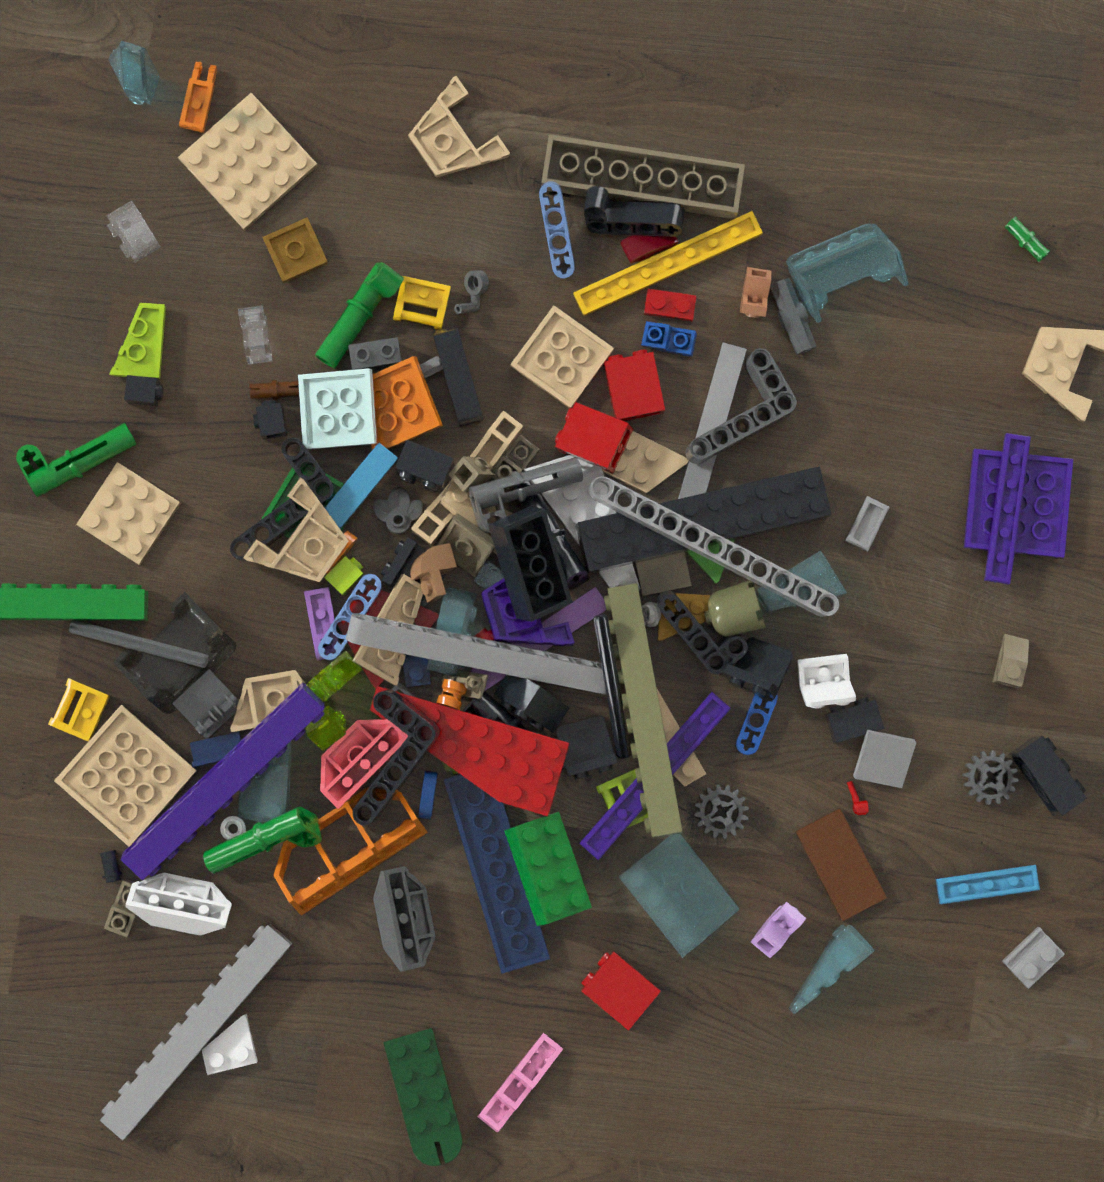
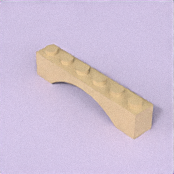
M503 411L470 457L483 458L488 463V469L491 471L521 434L523 425ZM449 484L411 528L413 533L431 547L447 529L454 517L440 503Z

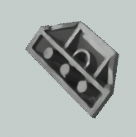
M405 866L381 871L373 900L383 949L400 972L424 967L436 937L426 887Z

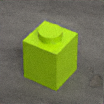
M345 556L324 578L339 593L345 596L365 576L361 572L364 567L354 557L349 560Z

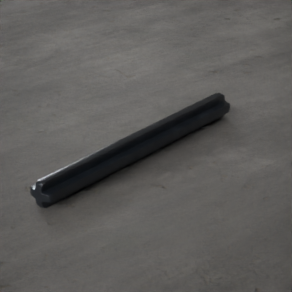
M606 614L594 616V623L616 755L618 758L623 759L631 755L609 620Z

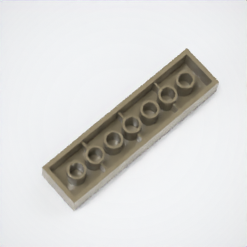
M549 135L541 186L548 181H553L561 187L562 193L585 197L588 188L600 186L608 190L610 200L675 203L684 207L685 212L735 219L738 214L745 164ZM547 187V191H553L551 187Z

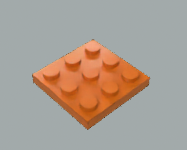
M412 356L373 374L377 444L380 443L389 450L405 443L406 440L410 441L443 426L417 357ZM371 444L372 449H374L377 444Z

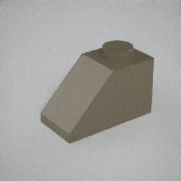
M1004 634L993 683L1013 688L1022 687L1028 664L1029 640Z

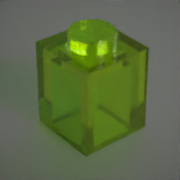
M329 705L324 708V715L315 724L310 722L306 726V736L322 751L346 735L345 717L340 711H334Z

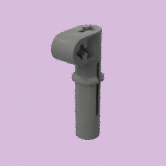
M574 457L522 473L514 471L511 476L469 487V497L479 529L485 533H490L487 519L495 517L496 521L506 517L503 504L515 500L523 502L526 500V497L582 482L583 472L579 460ZM552 474V480L504 493L503 488ZM495 506V512L482 514V509Z

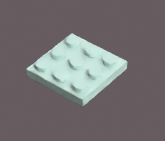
M372 369L298 375L302 443L307 450L377 444Z

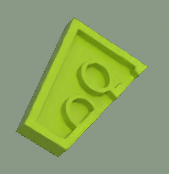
M139 304L128 329L129 332L124 344L119 350L115 365L110 371V376L127 377V375L160 379L166 312L165 304Z

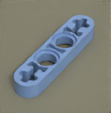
M548 181L541 186L539 198L554 274L560 278H567L573 274L575 261L561 187L556 182ZM547 187L557 191L558 194L554 195V204L559 202L560 206H551L546 209L545 205H550L549 196H544V193L547 192ZM550 212H559L562 216V221L559 224L550 223L548 220ZM560 235L566 239V246L564 248L558 249L553 246L552 240L555 236ZM568 251L569 255L564 254V260L566 264H570V267L567 268V272H563L561 268H557L561 262L560 255L555 257L554 253L562 254Z
M367 574L358 582L319 643L318 652L322 658L328 661L335 660L349 642L346 640L347 634L340 635L337 633L336 626L341 621L350 623L351 615L354 614L350 610V604L354 600H361L364 604V609L359 614H367L382 589V583L376 575ZM374 579L376 580L375 586L377 589L375 591L370 590L366 595L371 598L369 602L362 596L356 595L359 590L362 594L365 592V581L370 582ZM333 632L337 638L344 641L342 644L337 641L334 645V649L337 650L336 653H330L326 656V650L323 647L325 644L330 645L334 639L329 636Z

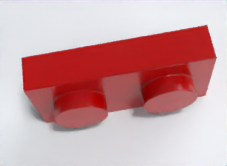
M647 289L644 315L693 321L696 295Z

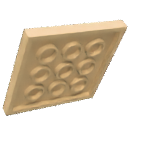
M252 93L245 97L178 157L184 166L244 231L318 166Z
M121 705L54 781L130 847L194 776L197 770L127 708Z

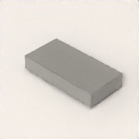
M867 496L845 541L868 552L889 510V506Z

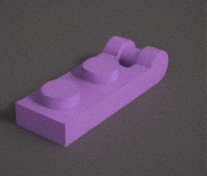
M329 587L304 592L317 661L324 660L318 652V646L335 620ZM333 632L329 636L334 639L331 646L323 647L326 650V656L330 653L335 654L337 651L334 649V645L337 641L339 642V638Z

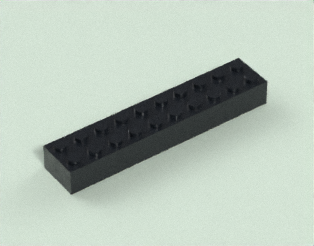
M820 466L659 503L729 541L826 519L832 515ZM646 506L640 509V514L643 518L650 519L653 513L650 507ZM620 513L581 521L575 526L587 574L690 550ZM666 517L663 519V526L666 530L671 531L675 527V522L673 519ZM687 529L685 537L689 542H695L697 540V533L693 529ZM712 540L708 543V546L718 543Z

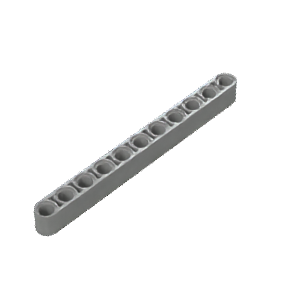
M598 477L589 486V494L595 501L818 616L827 617L833 615L839 608V601L832 593L608 477ZM597 483H604L607 486L608 492L606 495L602 496L596 493L595 485ZM620 494H625L629 497L630 505L628 507L619 505L618 496ZM642 506L651 508L653 514L650 519H645L641 516L640 509ZM666 517L673 519L675 522V527L671 531L666 530L663 526V519ZM687 529L696 531L697 540L695 542H689L686 539L685 533ZM712 540L719 544L720 549L717 554L711 553L708 549V543ZM733 552L739 553L742 557V562L738 566L734 565L730 560ZM755 564L763 566L764 575L762 577L754 575L753 566ZM778 575L786 579L784 589L777 587L775 584V579ZM800 587H805L808 590L809 596L807 600L799 598L798 589ZM823 598L828 599L831 603V608L828 612L823 611L820 607V602Z
M354 613L351 615L346 640L354 644L606 694L602 665L599 662Z

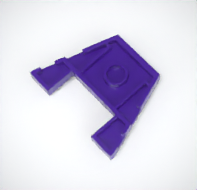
M504 578L482 592L481 596L496 642L558 646L574 645V639L568 622L543 628L540 618L532 622L517 619Z

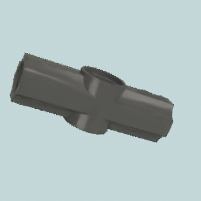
M790 278L770 285L771 293L778 308L779 321L783 330L787 331L796 355L815 349L817 346L808 326L809 320L802 302H799Z

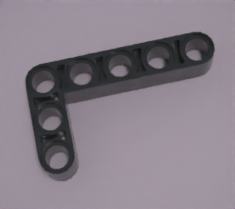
M295 437L286 439L281 447L284 457L298 476L304 479L323 506L326 505L336 493L333 483L299 439ZM293 444L300 446V452L296 456H290L287 452L288 448ZM307 464L315 466V472L311 476H304L302 474V469ZM321 484L330 486V491L326 496H319L317 494V489ZM291 498L232 541L230 545L232 556L238 561L247 562L243 558L244 556H238L236 552L240 544L246 543L250 549L257 539V532L262 528H266L269 531V537L265 541L260 542L269 547L299 525L308 513V510L299 511L297 503ZM281 514L289 515V522L285 526L277 524V518Z
M393 690L377 693L373 699V705L377 712L406 733L408 737L354 807L353 818L360 825H368L381 815L440 735L439 726ZM384 695H388L392 699L390 708H385L382 705L381 700ZM404 710L409 711L412 715L410 724L402 721L401 714ZM423 726H427L432 730V737L430 739H425L422 736L421 729ZM408 746L416 749L417 756L415 759L408 758L406 754ZM393 766L401 769L402 776L400 779H395L392 776L391 769ZM378 786L386 790L387 796L385 799H380L377 796L376 789ZM363 806L371 810L370 819L362 816L361 809Z

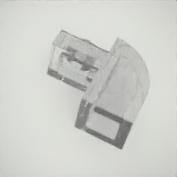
M263 305L238 309L248 365L272 361L270 333Z

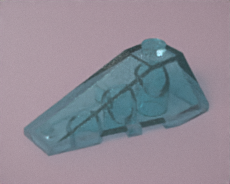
M121 41L116 50L114 49L113 53L110 54L108 60L124 92L129 97V101L139 105H143V102L151 104L160 76L146 48Z
M291 741L286 745L288 747L287 750L279 758L274 756L268 762L270 764L269 767L261 775L256 773L250 779L252 781L251 784L243 792L239 791L238 817L257 822H267L289 811Z
M843 924L832 933L834 937L827 944L788 1008L793 1014L815 999L821 993L820 989L823 986L827 988L837 982V979L841 976L839 973L842 970L850 972L875 951L852 925L845 927Z

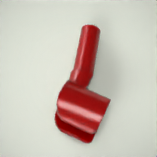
M853 781L847 782L853 800V812L856 815H866L869 812L867 800L859 801Z

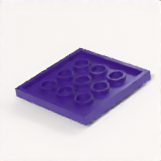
M973 449L964 548L989 549L1002 457L1001 451ZM1028 454L1015 547L1016 554L1054 558L1065 557L1073 459Z

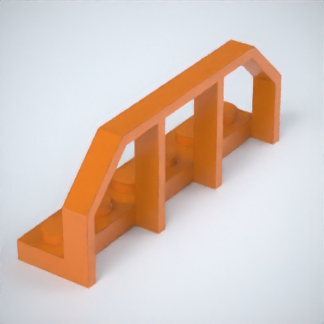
M369 787L353 796L339 809L335 808L318 819L321 831L340 817L349 813L368 846L362 848L357 855L341 862L335 868L321 843L315 845L330 872L318 877L316 882L307 888L298 890L294 896H292L285 884L283 877L291 851L298 845L288 840L283 842L273 876L288 902L301 916L428 833L401 792L398 791L392 800L401 801L411 818L403 821L392 832L383 834L375 843H373L363 825L356 823L353 818L354 807ZM376 789L377 796L385 799L387 796L386 790Z

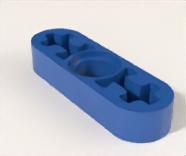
M754 694L736 740V748L741 754L751 755L758 750L776 705L778 695H776L775 699L772 698V701L766 702L764 709H769L766 714L761 709H754L755 704L760 706L762 703V698ZM754 713H759L763 716L764 723L759 728H755L750 724V716ZM746 727L753 732H760L758 737L756 735L752 736L751 743L754 744V747L748 748L747 751L743 749L744 745L741 744V740H746L749 732H744Z

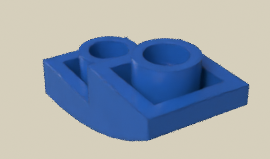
M646 321L641 345L659 351L693 357L697 332L674 328L668 324Z

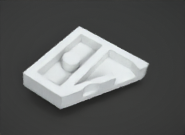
M247 1014L242 1015L202 1049L207 1075L258 1062Z

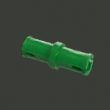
M1016 216L1004 227L1020 242L1018 245L1021 248L1025 247L1038 263L1050 253V250L1035 237L1036 233L1034 231L1030 232Z

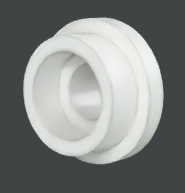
M647 602L645 605H642L645 625L654 627L661 618V611L655 602Z
M230 816L224 819L220 831L222 836L229 840L246 832V825L241 818ZM231 824H236L238 827V831L234 834L229 831Z

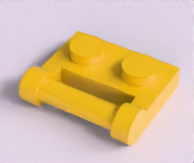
M402 276L404 280L399 288L393 320L401 322L402 319L434 326V329L437 330L442 329L451 286ZM407 303L438 310L437 316L403 310L404 304Z
M68 678L66 682L67 689L54 718L51 717L48 725L89 742L110 695ZM78 690L82 692L69 724H66L63 720Z

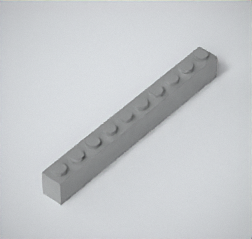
M271 924L267 925L266 928L263 925L258 928L252 936L255 939L249 947L245 944L235 955L238 958L233 966L228 964L221 971L219 976L222 979L215 986L213 983L209 985L202 994L205 999L199 1005L194 1003L186 1012L188 1016L183 1024L178 1022L168 1033L172 1036L166 1044L161 1042L153 1050L152 1054L155 1057L149 1064L144 1061L135 1072L138 1075L132 1083L128 1080L118 1091L121 1094L116 1102L111 1100L101 1111L104 1116L100 1121L122 1141L128 1137L291 947L293 943Z

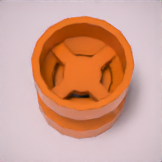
M444 679L442 683L443 691L438 696L436 703L460 710L462 705L461 697L466 693V686L453 680Z

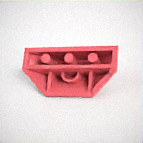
M388 719L357 720L321 756L320 791L339 809L390 761L408 735Z

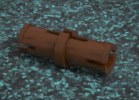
M272 380V383L249 384L251 399L273 397V400H277L279 397L299 396L298 380L289 382Z

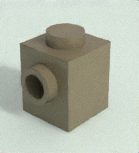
M463 456L448 475L463 492H469V487L488 482L494 474L488 469L489 465L483 458Z

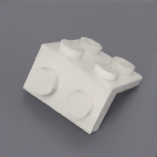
M847 654L797 660L799 688L807 707L818 709L831 704L843 706L856 701V694L850 682Z

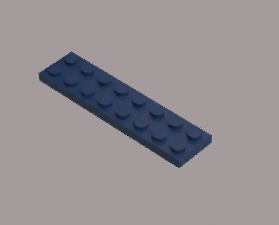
M461 774L444 779L501 973L550 959L541 927L536 925L504 830L511 828L504 804L497 801Z

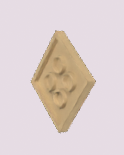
M553 306L510 364V367L570 409L600 370L604 361L608 359L614 348L556 306Z
M117 462L76 525L138 565H141L181 503Z

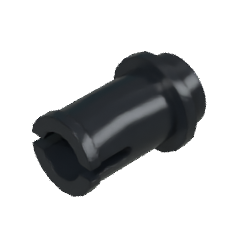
M116 850L100 853L105 874L102 876L103 879L106 880V883L120 881L122 872H119Z

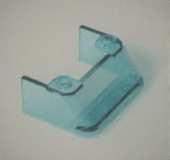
M876 224L859 226L795 253L786 261L801 300L817 323L822 322L819 310L828 302L827 293L869 275L874 280L886 282L896 276L903 286L909 285L900 251Z

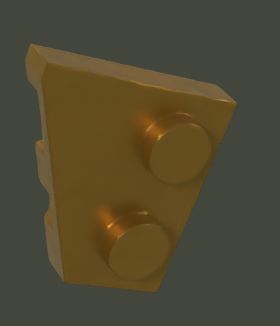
M675 593L700 624L707 622L704 611H708L710 595ZM669 599L664 601L674 614L678 611L672 604V601ZM662 613L658 622L657 641H662L678 634ZM688 617L681 618L678 627L682 629L687 628L691 623V619Z

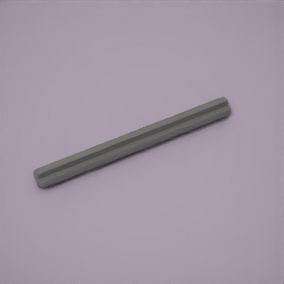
M72 620L70 623L69 632L202 668L207 666L209 656L203 653L77 620Z

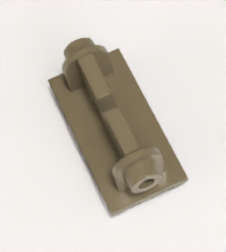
M456 670L455 674L446 672L442 675L441 682L443 683L444 679H449L462 683L467 688L466 693L462 697L481 699L489 675Z

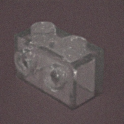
M133 201L106 215L110 221L107 227L114 238L119 235L123 242L119 246L126 258L131 256L137 262L161 248Z

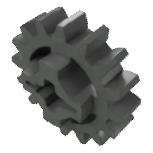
M994 750L990 751L989 756H987L985 751L980 752V759L972 756L971 759L974 763L965 764L969 772L962 774L963 777L968 778V782H965L963 786H970L971 788L968 795L976 794L977 802L985 798V805H990L992 799L996 804H1000V797L1008 800L1009 795L1007 792H1015L1016 789L1011 785L1014 782H1018V779L1012 775L1017 772V769L1009 767L1013 761H1004V753H1000L996 757ZM985 761H994L998 765L989 767L988 764H985ZM975 771L978 772L977 782L974 780ZM996 772L995 776L993 777L994 783H984L988 778L986 773ZM1004 773H1006L1005 785L1002 783ZM991 788L996 794H985L982 790Z
M719 784L716 785L715 791H712L709 787L706 788L708 795L700 794L699 797L702 802L695 803L694 805L700 808L699 812L694 813L695 817L701 818L697 825L706 826L704 829L705 834L710 832V830L713 831V838H716L718 833H721L723 839H727V832L735 836L736 827L744 828L740 823L741 820H748V817L743 815V811L748 810L749 807L742 806L741 804L746 798L737 797L738 789L731 793L730 785H726L724 790H721ZM717 795H727L733 800L724 802ZM709 801L712 805L710 813L705 815V806ZM718 805H720L721 807H728L731 805V807L728 808L725 812V818H723L722 816H714L713 818H711V816L715 815V812L718 811ZM738 808V815L733 823L731 819L732 812ZM719 821L722 822L725 828H715L710 823Z

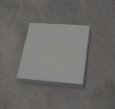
M867 730L853 774L854 778L902 788L917 742L906 737Z

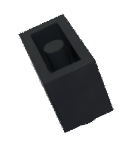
M868 697L854 701L855 706L845 709L844 705H838L830 708L831 713L826 714L825 717L833 743L865 735L867 730L878 731L885 729L876 700L869 702Z

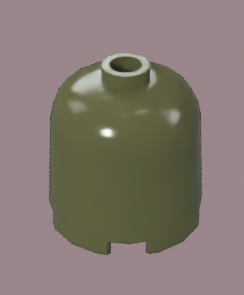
M743 582L719 590L709 597L708 611H704L707 625H713L719 635L728 637L766 628L760 602L755 593L754 582Z

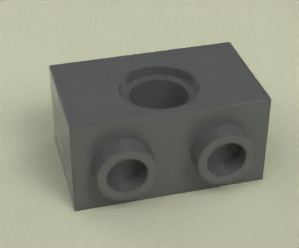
M398 337L348 345L352 370L372 369V372L379 371L402 361Z

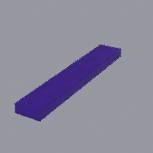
M1006 433L1004 436L984 581L1007 585L1011 582L1031 440L1029 436Z

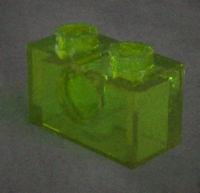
M345 651L315 675L306 685L325 702L363 669L353 662V658Z

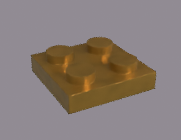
M308 217L262 237L283 284L328 264Z

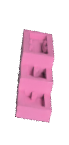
M543 1033L477 1117L494 1131L499 1132L512 1113L536 1086L563 1048Z

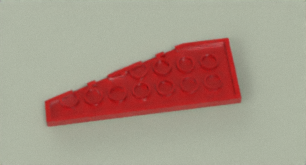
M377 686L374 697L377 693L390 689ZM397 692L439 726L440 735L428 752L497 801L549 816L570 743ZM384 695L381 700L382 705L385 708H390L392 699L390 696ZM372 701L370 711L385 720L386 718L374 708ZM404 710L401 714L402 721L410 724L412 715L409 711ZM423 726L421 734L425 739H430L432 737V730L427 726Z

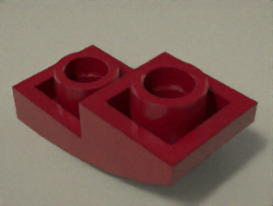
M632 235L622 240L620 244L631 264L652 257L655 252L670 249L676 246L679 241L676 236Z

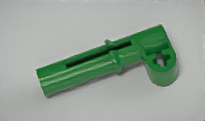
M376 263L354 297L347 300L348 306L315 356L324 364L335 369L349 349L348 345L353 343L366 321L373 318V311L380 300L394 295L401 286L404 277L385 263Z
M123 423L71 452L66 450L63 456L50 463L47 462L44 455L34 445L22 446L17 452L16 459L31 489L38 498L75 477L82 478L84 472L137 445L126 423ZM33 456V460L39 469L34 470L29 463V457Z
M299 806L265 823L258 822L254 824L252 829L206 850L203 854L204 863L211 873L216 874L265 850L270 852L275 845L286 840L300 847L315 846L322 841L318 817L311 811Z

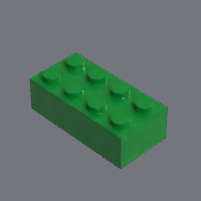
M559 812L504 830L537 926L549 924L592 908Z

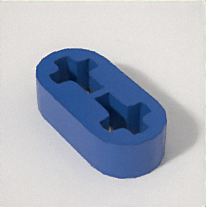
M425 771L418 818L431 820L438 772Z

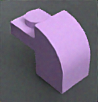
M786 902L772 913L751 940V943L771 958L781 949L789 936L802 925L806 918L795 907Z

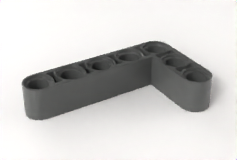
M761 348L754 350L745 363V367L764 402L695 438L686 448L685 455L689 462L700 464L786 418L797 405L796 398L773 357L767 350ZM755 357L762 359L764 366H756L753 359ZM766 379H772L776 384V388L768 387ZM778 400L785 401L788 404V410L781 409L778 405ZM757 412H764L767 415V421L759 420ZM736 423L744 424L746 432H739L736 429ZM715 434L722 435L725 438V444L717 443L714 438ZM693 446L702 447L704 455H696L693 451Z

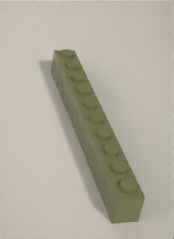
M638 584L607 588L609 595L604 596L606 610H611L613 620H609L611 635H616L617 644L613 645L615 660L620 659L622 669H617L619 683L625 684L626 693L622 694L624 709L629 708L631 717L626 719L628 733H633L635 743H631L633 759L638 758L640 767L635 768L637 783H642L644 793H639L642 808H647L649 817L644 818L646 833H651L652 838L683 833Z

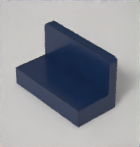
M240 732L191 742L190 747L194 761L192 766L201 767L218 763L241 741Z

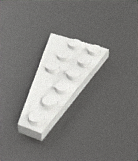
M568 455L530 468L524 469V471H529L532 469L571 459L575 456ZM577 458L582 468L583 481L541 494L580 546L575 528L578 522L616 514V511L595 501L589 494L590 484L596 478L604 476L602 468ZM551 474L532 481L534 484L552 480L553 477ZM597 483L595 485L597 494L602 496L607 494L608 488L604 483ZM633 564L598 572L609 588L637 583L640 590Z

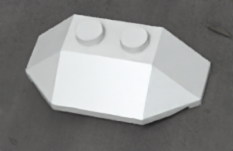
M161 873L141 882L132 883L126 902L127 909L151 926L195 935H204L225 928L232 906L231 902L225 898L214 883L168 873Z

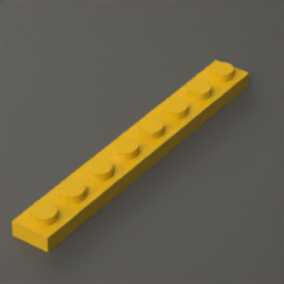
M753 211L584 287L574 292L573 295L583 316H586L759 237L763 232Z

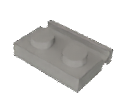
M1037 927L1002 962L1029 989L1065 954L1040 927Z

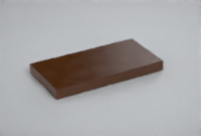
M840 808L795 831L842 921L887 898Z

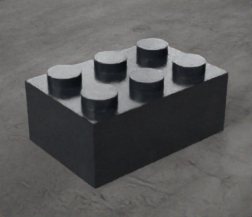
M1032 737L1009 753V755L1051 815L1063 816L1087 799L1084 795L1086 790L1078 779L1074 780L1069 773L1071 771L1070 766L1063 758H1058L1054 752L1056 747L1048 737Z

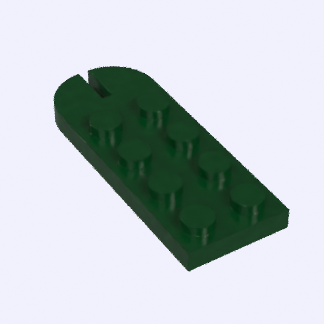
M433 1028L383 1042L414 1155L420 1162L426 1165H442L435 1146V1142L439 1141L445 1164L453 1161L462 1149L463 1137Z

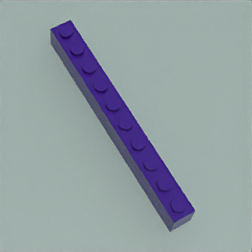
M304 682L299 685L123 852L121 861L141 880H144L148 875L150 877L154 876L160 870V864L166 858L168 860L172 859L178 853V847L184 841L189 843L196 836V830L202 824L207 826L214 819V813L220 807L225 809L233 801L232 796L238 790L243 792L251 784L252 781L250 779L256 773L261 775L269 767L270 764L268 762L274 756L279 758L287 750L288 747L286 745L292 739L297 741L306 732L304 728L310 722L315 724L324 715L325 703Z

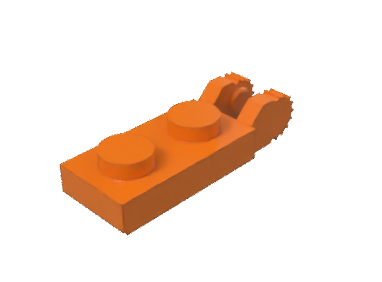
M196 61L192 78H189L179 127L204 133L215 87L217 66L210 65L207 81H201L200 76L203 67L201 62Z

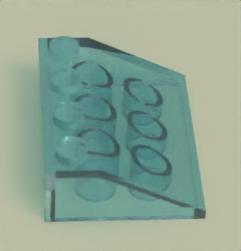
M681 834L670 835L618 876L682 958L739 910V907Z

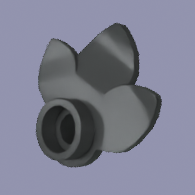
M396 487L389 494L388 501L376 499L373 508L377 519L385 522L390 532L403 534L409 530L411 522L421 517L423 502L420 500L410 501L407 491L402 487ZM398 518H401L403 520V522L400 524L394 523V521Z

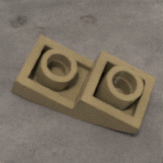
M520 434L491 470L494 474L492 478L497 480L508 477L514 471L522 473L540 449Z
M127 878L122 880L116 900L110 909L104 929L124 937L129 936L137 917L136 914L126 908L132 883H135Z

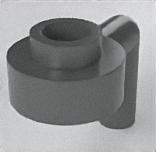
M482 270L469 271L464 279L465 289L471 295V303L456 304L454 310L457 314L479 311L481 295L488 289L489 280L486 273Z

